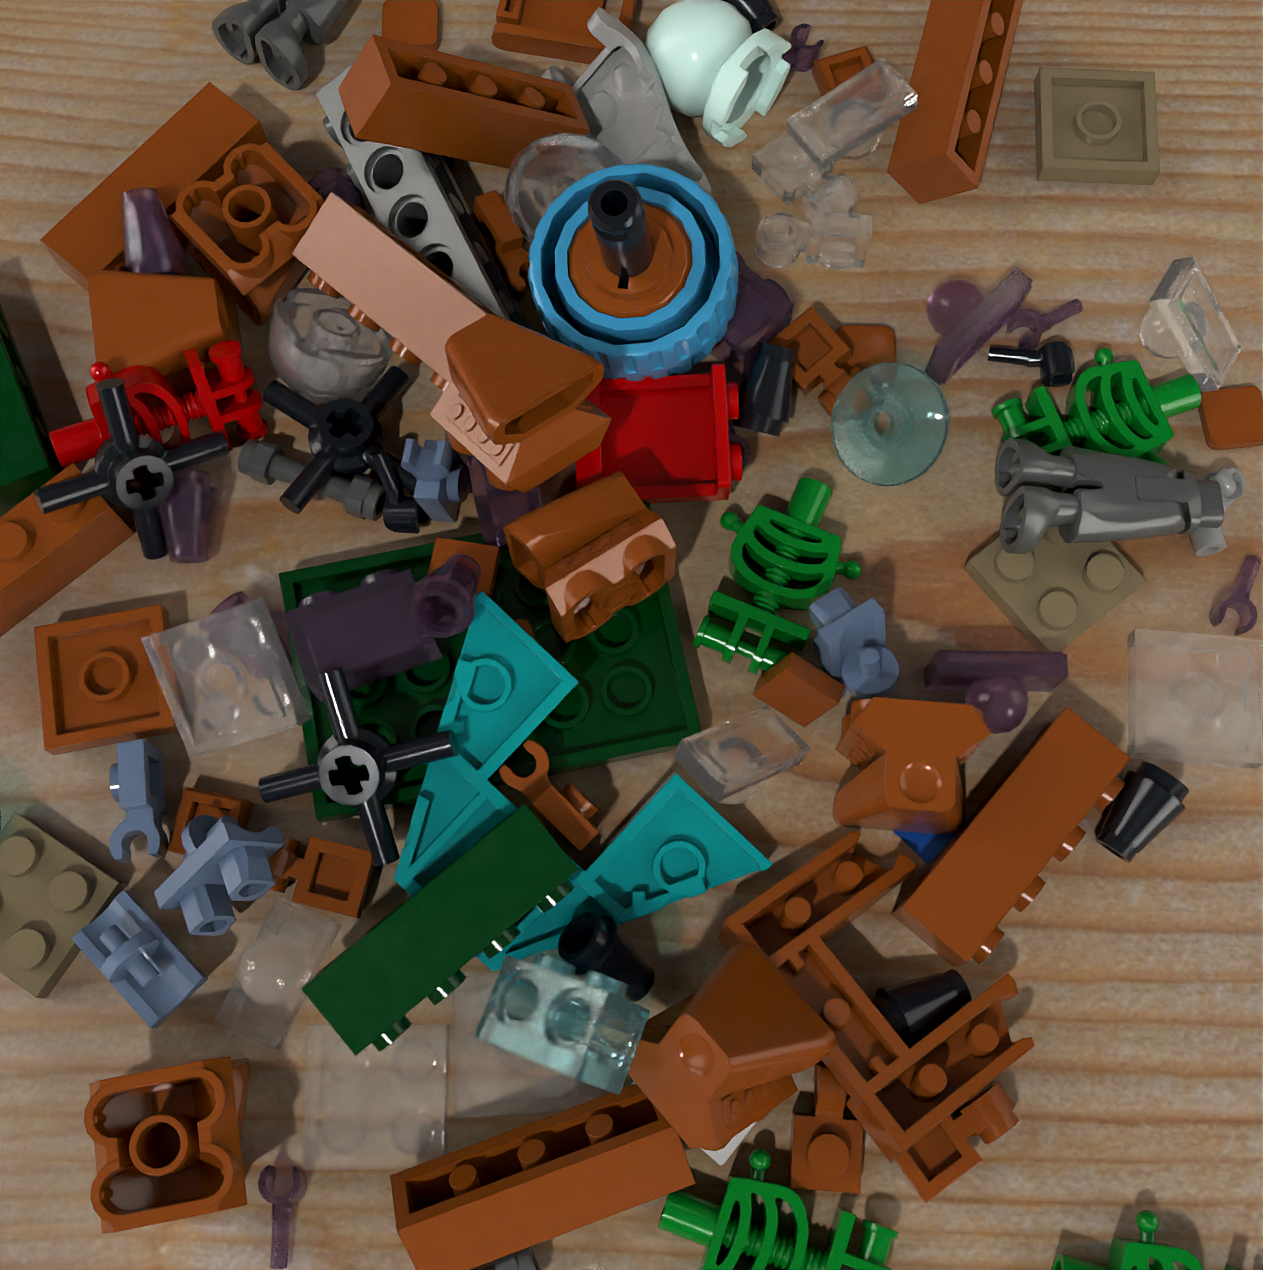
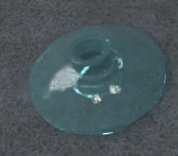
M900 362L874 364L854 375L840 391L831 415L832 443L842 464L857 478L879 486H898L917 479L936 462L947 439L949 416L945 398L938 385L928 374L915 366ZM884 412L888 417L889 425L887 430L879 435L874 429V421L878 414Z

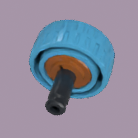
M622 164L595 171L574 182L547 208L545 215L535 229L534 240L529 249L528 259L530 267L528 269V281L532 298L540 320L550 338L597 359L604 365L603 379L626 378L627 381H642L644 377L658 379L683 374L690 370L697 362L704 360L712 352V348L716 343L722 340L727 331L728 322L733 318L738 294L737 253L726 216L720 213L718 203L710 194L705 193L698 183L665 167L662 168L650 164Z

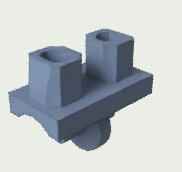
M839 587L809 606L810 619L819 629L817 631L818 635L813 640L814 652L821 659L822 671L845 686L841 698L845 696L846 691L860 699L888 696L896 688L899 681V663L895 655L886 648L885 611L878 602L871 598L857 606L845 590Z
M210 815L196 816L184 827L181 834L182 845L186 851L183 857L184 862L154 891L159 909L183 911L191 935L217 936L223 934L236 922L229 897L233 901H252L262 897L276 884L268 859L284 845L279 827L268 826L262 832H250L239 827L236 820L228 815H224L220 819Z
M126 890L120 892L99 917L71 938L150 1028H158L209 979L134 895Z

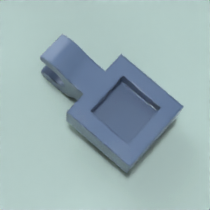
M407 438L401 466L417 480L413 498L432 521L455 523L459 502H464L467 499L470 489V472L467 465L451 447L449 441L425 440L424 448H422L414 439Z
M144 739L117 743L118 763L111 765L109 782L112 796L117 803H120V809L126 811V817L111 834L109 843L111 855L114 860L119 862H131L130 845L132 840L140 834H146L149 855L156 858L165 857L168 838L163 830L161 816L167 815L164 754Z

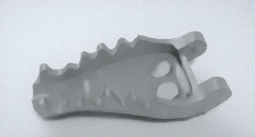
M598 7L588 19L587 27L592 35L606 46L576 82L557 66H550L541 76L542 78L572 86L590 128L589 133L576 148L588 156V162L604 168L622 164H650L671 169L684 177L692 179L701 186L705 193L710 194L711 185L700 166L691 157L677 129L653 58L643 42L629 28L609 12Z

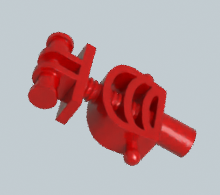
M227 340L213 345L209 349L208 354L211 361L216 363L219 371L206 375L196 349L192 348L183 351L197 390L195 394L189 392V396L183 394L182 398L177 396L168 379L152 367L130 366L111 375V369L106 363L101 361L93 363L90 367V375L96 382L86 387V394L94 418L49 431L53 448L62 467L95 458L100 445L110 438L96 387L98 382L109 378H120L123 380L129 404L135 409L132 410L137 434L145 435L147 433L148 436L160 442L164 448L191 440L188 427L189 419L192 421L196 417L201 419L202 415L208 417L213 432L222 431L227 440L229 451L233 449L224 423L237 420L238 427L236 431L238 437L243 441H247L250 438L257 440L265 436L269 431L267 421L262 419L259 411L263 406V400L259 391L249 389L255 383V377L252 369L243 365L240 356L242 354L240 343L234 340ZM144 393L154 394L161 398L164 403L158 402L157 406L155 404L150 405ZM171 425L174 426L171 438L163 444L159 429L163 431L164 427L170 429Z

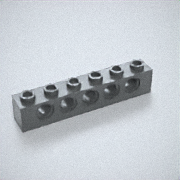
M353 62L317 91L316 95L327 115L323 119L325 129L331 138L343 148L350 162L346 165V171L350 179L361 192L366 194L373 208L369 214L444 273L448 274L453 268L451 278L499 316L531 329L443 156L355 138L338 92V87L354 64ZM426 222H427L426 228H425L424 231L422 232V229H423L424 225H425Z

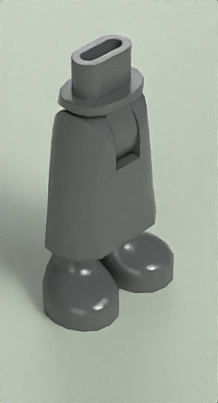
M248 0L232 5L222 11L212 21V29L221 46L237 61L251 64L259 56L265 70L277 83L289 90H298L309 75L308 63L301 48V42L304 41L310 45L321 44L349 0Z
M1008 438L1004 441L996 459L995 485L997 492L1001 496H1010L1004 508L1000 524V539L1002 547L1007 553L1026 554L1030 552L1040 542L1047 529L1054 526L1059 527V534L1065 543L1154 538L1177 533L1189 535L1194 533L1198 527L1219 528L1224 520V506L1220 484L1214 480H1198L1191 470L1182 469L1178 472L1176 468L1150 460L1073 446H1066L1060 455L1056 456L1051 455L1039 445L1020 438ZM1053 486L1054 491L1043 487Z

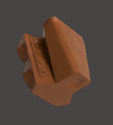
M267 142L262 145L245 144L233 149L225 159L223 165L224 174L214 182L201 180L185 186L176 199V211L168 216L187 237L188 250L195 262L211 278H216L219 285L229 283L235 303L257 326H261L272 317L308 268L293 256L292 252L325 202Z
M100 270L87 274L96 362L106 363L111 369V375L130 366H149L165 376L171 383L177 396L182 398L183 394L189 396V392L195 394L197 390L183 351L192 348L196 349L206 375L219 371L216 363L211 361L208 354L209 349L213 345L222 341L234 340L238 341L242 348L238 312L229 283L219 285L216 278L113 270ZM242 348V354H241L240 356H241L243 365L245 366L244 355H243V348ZM144 393L150 405L155 404L157 406L158 402L164 403L161 398L154 394Z
M496 314L485 315L448 338L445 344V353L451 381L429 415L446 430L449 444L455 451L464 455H474L484 465L486 477L491 485L501 490H518L525 494L600 446L611 418L586 398L600 383L604 374V365L593 356Z
M619 470L524 514L503 526L514 567L534 586L546 590L553 628L565 643L592 633L604 625L616 612L626 606H632L647 599L675 576L676 544L661 516L646 508L626 477Z
M873 697L872 699H861L852 702L850 715L842 718L841 741L835 750L862 772L844 785L835 795L832 812L835 822L844 827L953 835L960 831L965 822V801L958 767L975 753L974 750L992 734L983 721V711L969 704Z
M742 941L726 951L697 992L622 1034V1067L690 1148L718 1151L725 1148L734 1136L752 1123L765 1119L773 1108L797 1092L798 1089L791 1074L808 1069L824 1059L834 1048L836 1039L832 1029L752 943Z
M231 1056L207 1059L99 1080L89 1084L90 1100L85 1108L84 1124L87 1134L94 1141L97 1175L91 1186L90 1198L94 1211L101 1218L102 1234L115 1233L247 1205L240 1140L251 1075L248 1058L231 1060Z

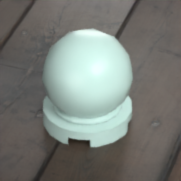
M679 0L664 9L647 31L645 47L653 58L659 72L669 108L690 117L703 116L702 126L705 134L725 147H733L747 137L746 133L740 128L755 111L762 116L767 114L781 91L790 69V64L782 59V53L785 54L792 48L791 43L766 28L752 34L749 21L734 5L722 0Z

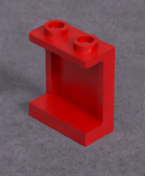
M725 363L712 364L711 372L707 374L671 375L658 379L644 377L642 381H627L626 378L602 379L586 397L611 418V422L600 446L576 461L577 490L619 470L626 477L642 501H649L650 504L719 501L729 499L731 481H742L741 444L729 443L728 420L739 419L737 382H726Z

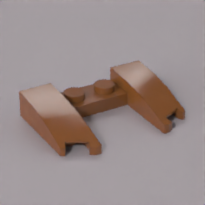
M852 831L726 918L718 939L727 950L742 941L752 943L832 1029L836 1039L835 1046L822 1061L850 1096L846 1106L889 1162L892 1163L1034 1047L1032 1037L1022 1038L1015 1042L1011 1041L1000 1002L1014 999L1019 993L1015 980L1007 973L913 1047L908 1048L825 942L912 875L917 865L912 859L899 853L892 869L887 870L853 853L861 834Z

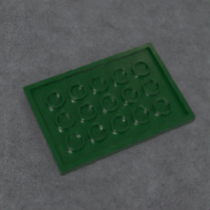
M642 501L646 508L651 510L650 502ZM504 529L452 539L499 547L501 556L491 600L513 620L526 619L530 623L536 642L579 681L502 765L504 763L508 764L519 775L532 773L536 768V760L523 746L529 738L539 742L545 748L549 757L548 776L703 743L702 730L668 581L647 599L632 606H626L616 612L604 625L592 633L565 643L553 628L546 590L534 586L514 567ZM435 542L279 573L308 765L317 763L322 746L334 734L315 675L318 672L342 666L360 726L378 731L391 744L437 733L473 611L426 604L423 594ZM351 758L348 760L352 769L362 768L365 775L368 774L365 764L358 766L353 764ZM428 763L399 770L395 786L383 798L386 810L416 804ZM499 768L488 778L496 787L508 785L500 776ZM323 789L312 792L315 815L319 822L325 823L359 816L356 807L340 804L332 800Z

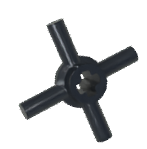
M390 366L361 402L352 399H337L329 402L323 408L315 405L278 380H274L268 385L264 392L263 400L309 429L308 440L313 459L279 498L288 510L300 514L332 474L341 477H354L357 474L364 473L368 468L377 472L370 454L378 449H385L383 448V430L378 419L410 382L409 377L403 370L396 366ZM385 449L399 484L402 485L403 490L414 496L416 478L402 468L401 458Z
M120 378L105 379L98 382L96 387L110 438L105 440L96 452L94 471L33 490L34 496L43 515L102 495L116 506L131 509L144 557L150 560L159 559L169 553L157 506L167 499L173 488V472L229 454V446L224 434L220 430L166 448L148 435L137 434L123 380Z
M342 666L318 672L315 675L334 734L322 746L316 764L261 777L258 782L260 796L265 803H270L323 789L332 800L357 808L374 866L390 864L397 861L400 855L383 798L395 786L399 770L458 756L456 736L452 730H447L391 744L378 731L360 726ZM351 758L353 764L358 766L365 764L368 774L365 775L362 768L352 769L348 760Z

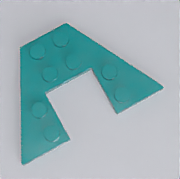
M483 591L476 598L474 611L455 669L449 696L437 733L447 730L454 732L458 743V756L428 763L405 845L394 876V880L410 895L421 888L517 808L488 778L579 683L577 679ZM673 772L584 869L567 854L578 870L568 878L574 889L565 898L544 914L535 905L514 923L521 933L508 946L491 959H488L482 951L476 957L494 972L521 962L528 956L544 950L550 951L558 948V942L565 927L576 916L584 912L608 915L619 925L660 910L665 905L683 898H692L705 893L707 889L758 870L764 871L769 869L772 863L677 773Z

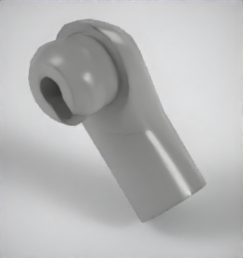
M1231 466L1222 467L1218 471H1209L1200 478V480L1218 481L1221 488L1224 512L1232 505L1234 499L1239 498L1245 492L1246 481L1243 474ZM1221 526L1219 528L1198 527L1194 533L1189 534L1196 556L1204 557L1217 554L1227 547Z

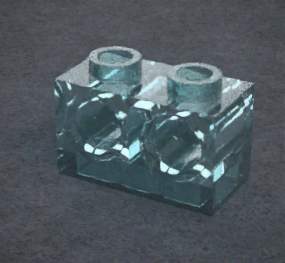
M538 952L533 964L506 955L474 1037L581 1082L620 1095L651 1010L624 999L629 985L606 975L588 970L584 982L573 979L577 969L576 966L544 953Z

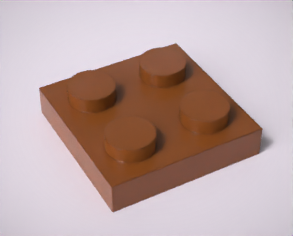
M157 604L34 627L45 751L58 755L182 731L169 612L164 606Z

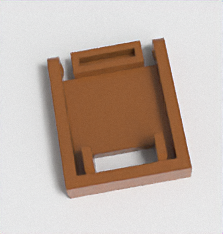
M500 0L496 12L497 24L494 25L491 37L492 43L495 47L504 51L591 65L606 46L592 35L587 27V21L598 7L604 9L606 0ZM623 0L619 21L631 31L639 0Z

